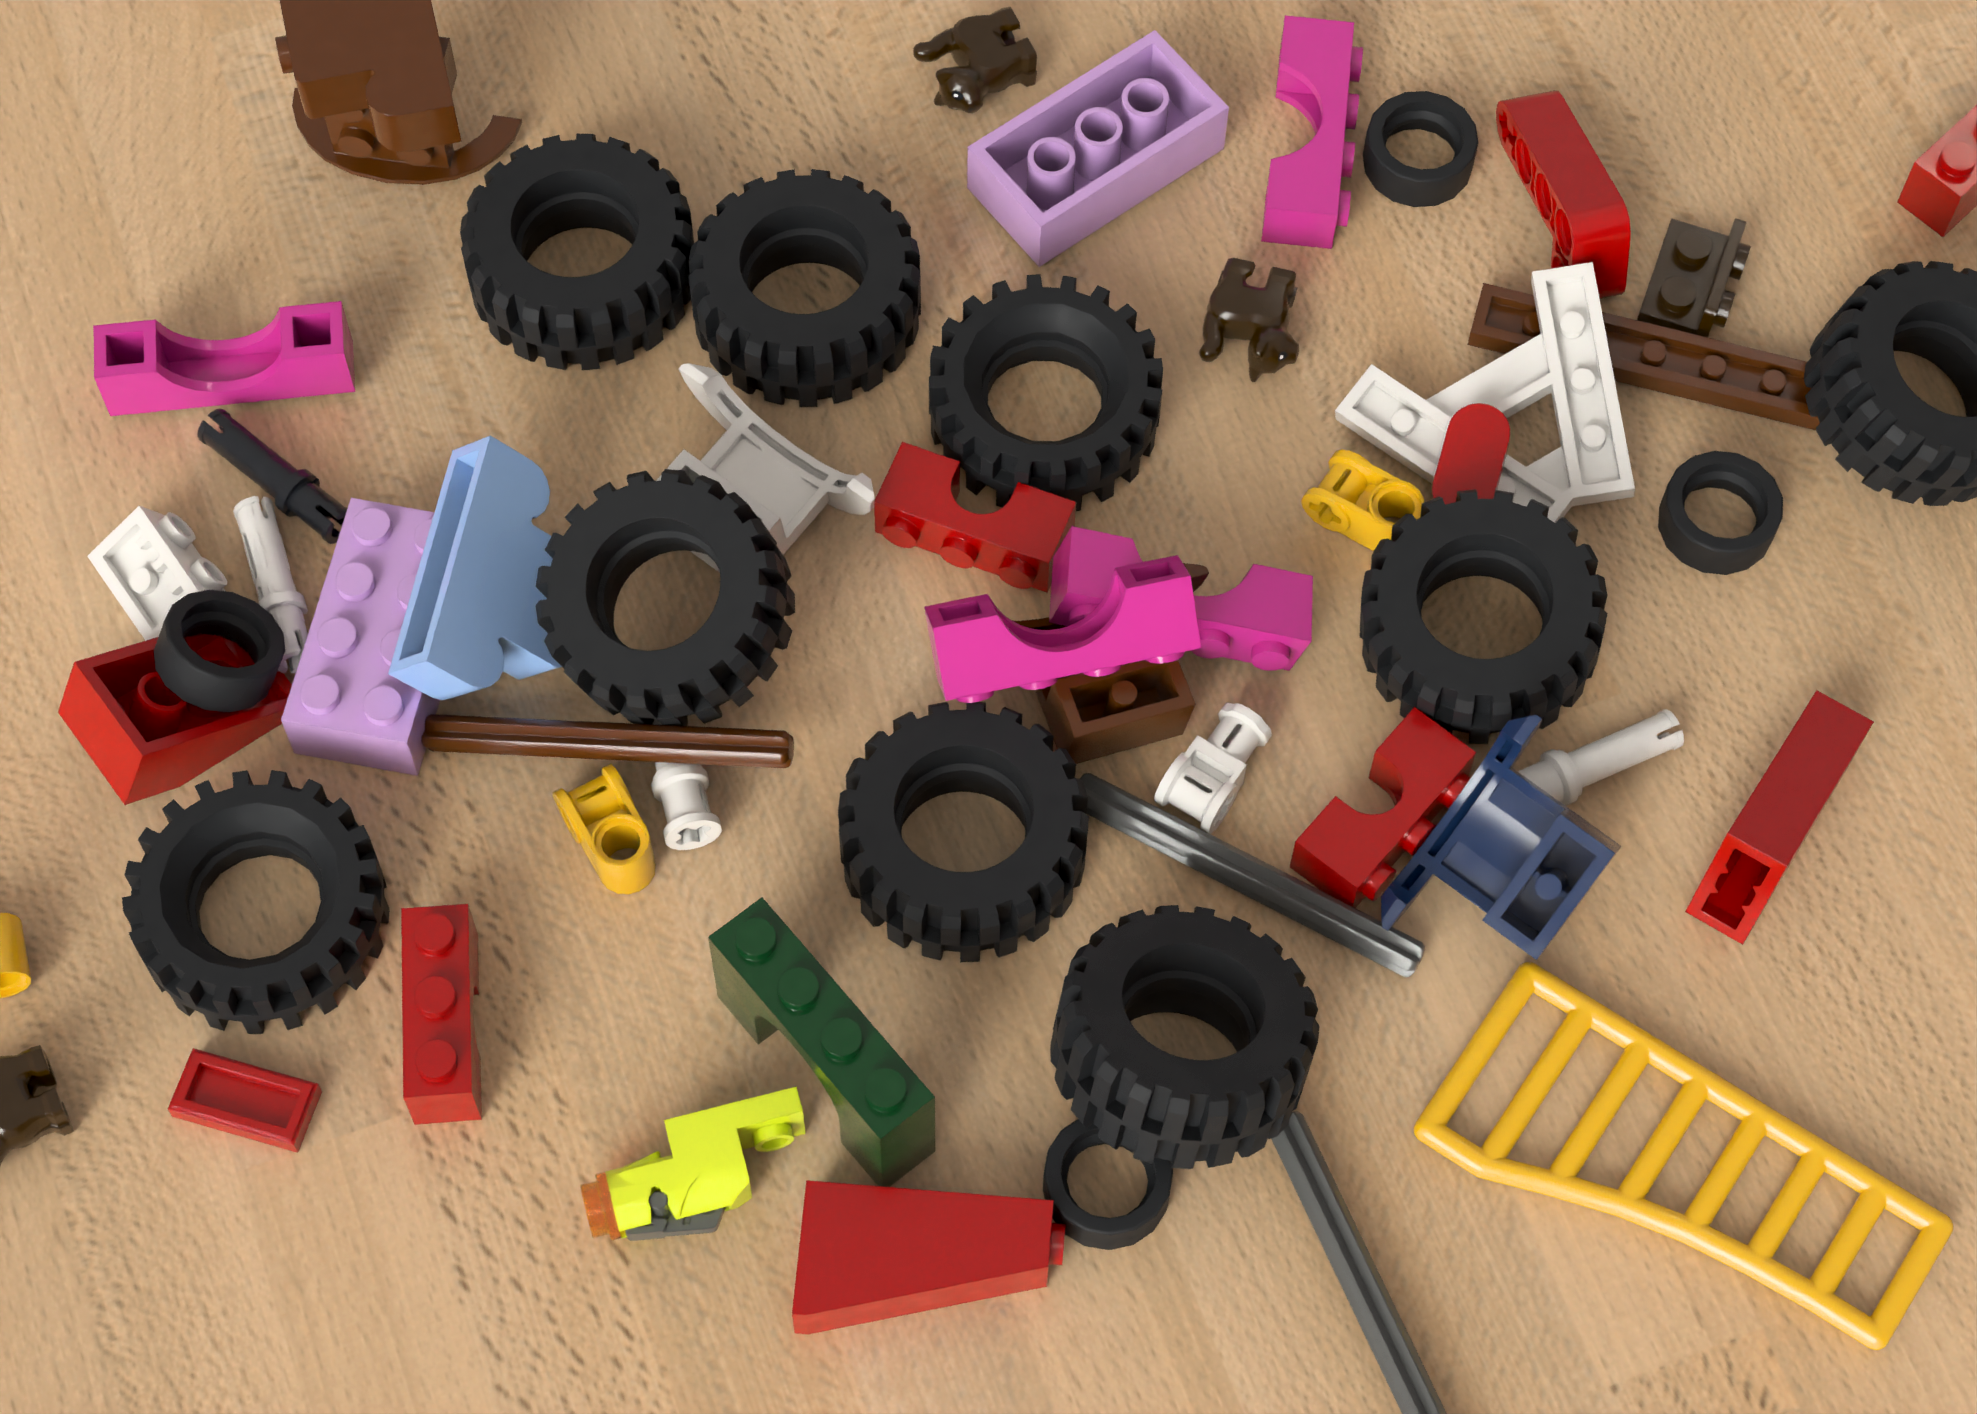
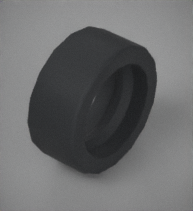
M1429 91L1404 92L1386 100L1373 113L1369 123L1363 149L1365 174L1374 188L1393 202L1411 207L1436 206L1451 200L1468 184L1479 144L1476 124L1465 108L1447 96ZM1421 129L1435 133L1446 140L1454 150L1455 155L1450 163L1441 167L1418 169L1404 165L1392 157L1386 148V142L1390 136L1403 130Z
M1711 451L1691 457L1675 470L1659 506L1658 528L1666 547L1682 563L1703 573L1728 575L1749 569L1765 556L1783 519V497L1775 478L1758 462L1739 453ZM1709 487L1725 489L1740 496L1752 508L1755 514L1756 525L1749 535L1731 539L1715 537L1700 530L1688 518L1684 509L1685 500L1689 493Z
M210 589L189 593L172 604L154 648L155 669L168 689L187 703L205 710L219 712H235L252 708L267 697L285 654L284 634L272 614L255 601L234 592ZM199 634L223 637L235 642L248 652L255 664L240 668L219 666L200 657L190 649L184 638Z
M1077 1119L1060 1131L1047 1152L1042 1190L1045 1200H1053L1052 1219L1055 1223L1065 1224V1235L1083 1246L1113 1250L1134 1245L1155 1230L1167 1211L1173 1177L1171 1161L1154 1158L1152 1164L1141 1161L1145 1167L1148 1184L1146 1194L1137 1208L1126 1215L1114 1218L1091 1215L1081 1209L1070 1195L1067 1183L1069 1167L1076 1156L1088 1147L1107 1143L1098 1138L1100 1129L1096 1125L1092 1124L1087 1128ZM1120 1144L1119 1147H1123L1134 1154V1150Z

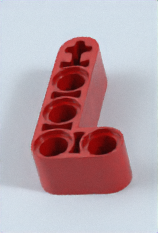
M1558 90L1499 101L1496 108V123L1501 144L1553 237L1551 269L1593 262L1599 299L1622 295L1625 292L1631 240V226L1627 207L1564 97Z

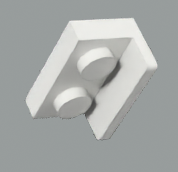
M138 506L87 557L146 641L159 637L164 620L172 604L189 593L209 589L225 591L224 587L227 585V580L212 562L201 557L192 544L196 539L194 532L179 516L171 512L163 515Z

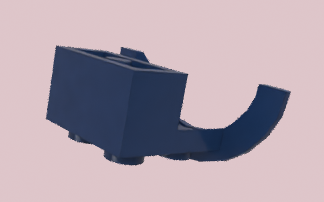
M1533 715L1508 720L1490 751L1416 854L1381 896V922L1385 930L1388 931L1394 926L1435 875L1487 914L1482 921L1537 960L1622 847L1512 768L1542 722L1540 717Z

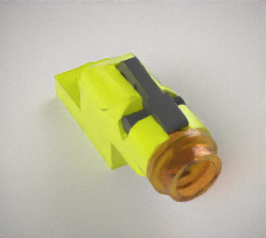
M797 1086L664 1120L672 1155L661 1157L660 1152L656 1151L621 1168L595 1174L597 1181L580 1185L592 1238L609 1234L611 1241L626 1237L630 1241L715 1232L725 1211L738 1208L753 1198L742 1150L755 1147V1150L760 1152L774 1151L791 1144L795 1136L806 1134L803 1109Z

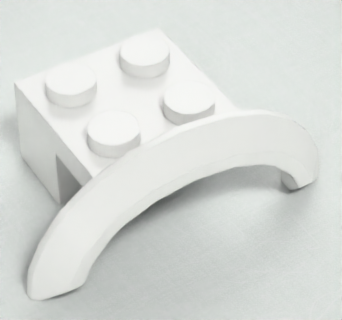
M690 363L682 364L679 367L684 382L694 396L727 431L701 461L683 449L667 469L684 470L693 483L697 477L704 475L718 481L727 494L732 492L738 494L749 504L756 516L763 522L777 542V547L783 555L827 504L836 509L857 515H865L874 508L875 498L872 480L865 474H844L818 461L795 446L755 414L730 388L722 375L713 368ZM690 551L720 573L716 563L708 555Z

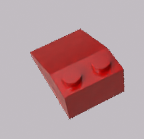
M199 634L184 638L190 649L204 660L219 666L240 668L255 664L248 652L235 642L223 637ZM158 637L75 661L58 713L124 805L181 787L281 725V718L292 687L284 673L277 671L267 697L252 708L235 712L205 710L183 701L165 686L155 669L154 648Z

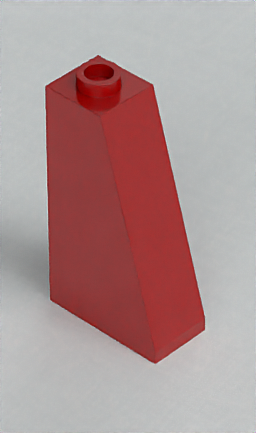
M1816 690L1728 831L1685 911L1686 913L1742 945L1744 944L1849 767L1874 721Z
M806 1180L792 1308L794 1333L809 1335L1047 1287L1049 1265L1062 1266L1065 1224L1052 1223L1053 1200Z

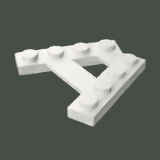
M1593 262L1532 272L1531 284L1541 333L1538 336L1427 400L1371 364L1335 410V419L1433 484L1448 425L1458 410L1470 404L1483 403L1497 408L1507 419L1551 393L1561 447L1526 467L1509 455H1506L1497 490L1514 493L1513 503L1527 507L1529 501L1534 499L1548 506L1547 518L1554 523L1563 518L1572 506L1634 497V480Z

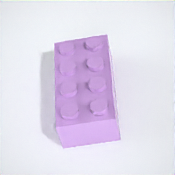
M1154 30L968 146L967 188L1040 267L1223 150L1229 107Z
M356 498L350 499L281 718L295 754L418 776L426 747L421 742V737L425 730V719L430 714H436L440 700L422 693L389 675L388 672L434 512Z

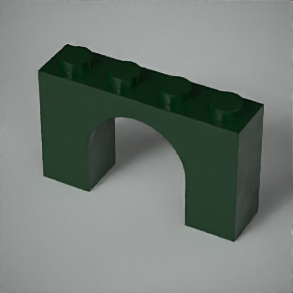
M763 897L708 937L718 998L758 1045L779 1030L797 1049L824 1086L836 1108L839 1117L841 1143L878 1186H892L935 1152V1096Z

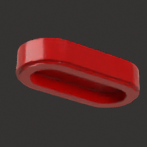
M1475 403L1461 408L1453 415L1448 425L1434 476L1432 499L1441 497L1446 505L1456 502L1457 491L1474 489L1477 490L1478 499H1494L1495 490L1498 489L1510 443V426L1500 410L1488 404Z

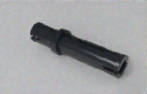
M216 409L210 412L208 416L219 425V429L223 433H219L203 420L198 428V439L210 446L263 490L273 496L276 507L289 517L298 516L320 534L327 543H337L340 532L334 528L335 525L329 519L332 518L342 526L348 508L320 488V481L307 469L297 470L233 419L226 410Z

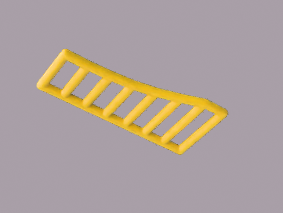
M1533 962L1522 963L1517 968L1414 1125V1134L1419 1141L1478 1178L1540 1193L1614 1215L1682 1242L1790 1299L1872 1350H1880L1887 1346L1953 1232V1222L1943 1212ZM1534 993L1567 1013V1015L1480 1148L1446 1125ZM1590 1028L1625 1049L1549 1169L1507 1159V1156ZM1647 1064H1650L1683 1085L1618 1189L1576 1177ZM1706 1099L1741 1120L1684 1214L1644 1199ZM1764 1136H1767L1798 1155L1800 1159L1748 1245L1716 1230L1710 1224ZM1826 1172L1860 1193L1812 1276L1808 1279L1772 1258L1821 1176ZM1886 1209L1920 1230L1872 1315L1869 1316L1834 1293L1882 1211Z

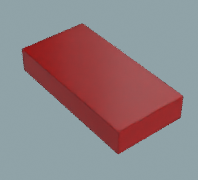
M193 1048L169 1104L168 1111L172 1117L298 1153L322 1090L319 1084Z

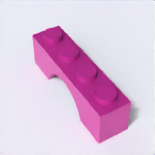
M1285 15L1275 98L1298 109L1312 125L1315 136L1301 149L1291 154L1271 159L1261 242L1332 249L1336 226L1347 227L1351 191L1340 190L1341 177L1351 178L1355 142H1346L1344 138L1345 129L1355 130L1359 105V94H1350L1348 91L1349 81L1359 82L1363 57V47L1352 46L1354 22Z
M341 301L279 307L275 318L263 329L247 336L227 340H204L187 337L166 328L156 319L93 325L94 379L110 416L355 392L353 339Z
M1071 526L1053 557L1049 623L1070 626L1082 620L1100 604L1106 595L1114 568L1143 562L1132 538ZM1253 564L1240 584L1230 591L1214 596L1194 595L1201 648L1191 650L1192 653L1208 659L1223 657L1252 663L1256 668L1267 671L1280 669L1290 671L1312 642L1313 576Z
M1178 555L1114 568L1110 586L1100 604L1082 620L1060 629L1037 630L1019 625L1006 617L997 608L988 594L924 607L936 676L945 701L956 699L963 703L980 702L993 696L994 691L1016 686L1027 690L1043 689L1055 684L1060 677L1079 673L1092 677L1106 676L1120 670L1123 664L1142 660L1157 664L1169 663L1182 658L1186 651L1201 648L1191 575Z

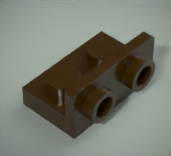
M1671 218L1637 320L1704 337L1709 336L1713 324L1724 328L1736 294L1725 290L1728 277L1740 280L1751 248L1750 245L1740 243L1747 221L1735 218L1729 236Z

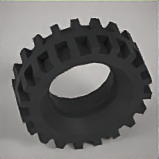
M1041 274L1027 275L1026 289L1011 292L1006 280L992 285L991 301L983 304L974 295L963 302V320L959 323L948 318L942 326L941 347L933 345L930 356L929 414H931V435L934 445H943V456L960 461V468L962 467L966 471V488L976 496L987 485L996 490V506L1004 507L1010 500L1017 483L1020 482L1075 501L1076 511H1080L1082 495L1094 492L1099 500L1104 502L1114 495L1115 479L1121 476L1130 483L1139 474L1140 457L1142 455L1150 457L1155 444L1156 427H1159L1163 390L1161 389L1163 378L1162 358H1154L1155 338L1150 328L1141 332L1136 331L1137 312L1128 303L1118 311H1114L1109 307L1110 291L1099 285L1088 296L1076 292L1077 278L1063 275L1060 288L1042 287ZM1031 361H1054L1080 370L1095 383L1101 396V409L1094 423L1080 434L1059 441H1032L1007 431L995 420L988 405V394L995 380L1008 369Z
M247 770L233 772V788L215 793L209 780L195 786L200 797L199 801L184 810L173 799L162 809L169 824L161 833H157L147 827L144 829L138 841L145 855L141 863L128 861L124 875L132 890L131 896L122 897L123 912L131 925L132 931L129 932L131 940L154 982L161 992L166 990L171 995L177 1008L190 1017L196 1010L204 1014L210 1027L225 1031L229 1020L239 1021L243 1023L248 1034H263L265 1020L282 1018L287 1030L303 1026L299 1014L300 1011L317 1004L326 1015L338 1007L333 997V993L346 983L357 990L366 978L361 964L366 956L378 959L384 946L379 935V928L381 923H389L390 909L384 895V889L387 888L364 825L359 826L357 824L351 807L342 798L332 803L327 799L322 785L311 779L307 780L302 789L292 787L287 773L271 770L268 785H253ZM268 855L293 859L309 869L318 882L321 903L314 924L300 941L276 955L250 960L228 956L208 942L202 932L199 911L205 892L221 873L243 860Z

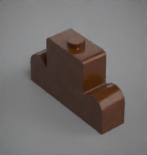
M280 0L286 35L275 37L278 56L283 74L294 72L304 113L308 118L317 119L369 109L378 141L387 149L396 152H411L462 142L431 0Z

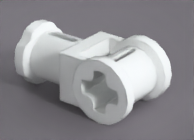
M1225 703L1218 713L1220 723L1207 741L1197 735L1187 751L1181 753L1171 764L1154 796V802L1162 807L1170 803L1200 821L1201 830L1212 834L1223 821L1237 796L1238 790L1243 785L1247 766L1245 762L1257 746H1265L1272 736L1270 727L1264 722L1262 717L1239 703Z

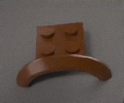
M439 37L452 94L457 70L450 38ZM296 87L292 103L297 128L308 146L322 159L352 175L394 184H432L456 180L477 172L499 158L515 141L522 125V119L493 115L490 124L480 136L455 151L452 143L411 152H396L387 149L378 141L369 109L310 119L304 113L299 91Z
M1183 563L1191 575L1194 592L1203 584L1209 571L1203 565ZM1049 617L1014 621L1024 627L1037 630H1054L1067 627L1049 623ZM1147 660L1123 664L1117 672L1099 677L1087 676L1084 673L1058 678V681L1052 686L1035 690L1051 734L1054 735L1053 739L1056 748L1066 749L1075 764L1183 735L1196 705L1179 660L1160 664L1150 663Z

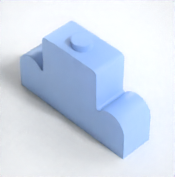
M491 435L452 450L388 672L389 675L439 700L452 699L490 687L499 680L502 672L521 680L562 667L551 656L544 642L548 633L538 624L535 607L540 600L547 599L535 587L538 568L541 566L550 567L553 560L545 551L551 535L532 524V519L541 515L549 503L550 489L548 481L537 464Z

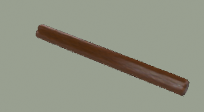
M430 714L425 719V730L421 737L424 747L437 752L787 768L792 764L794 756L793 736L784 730Z

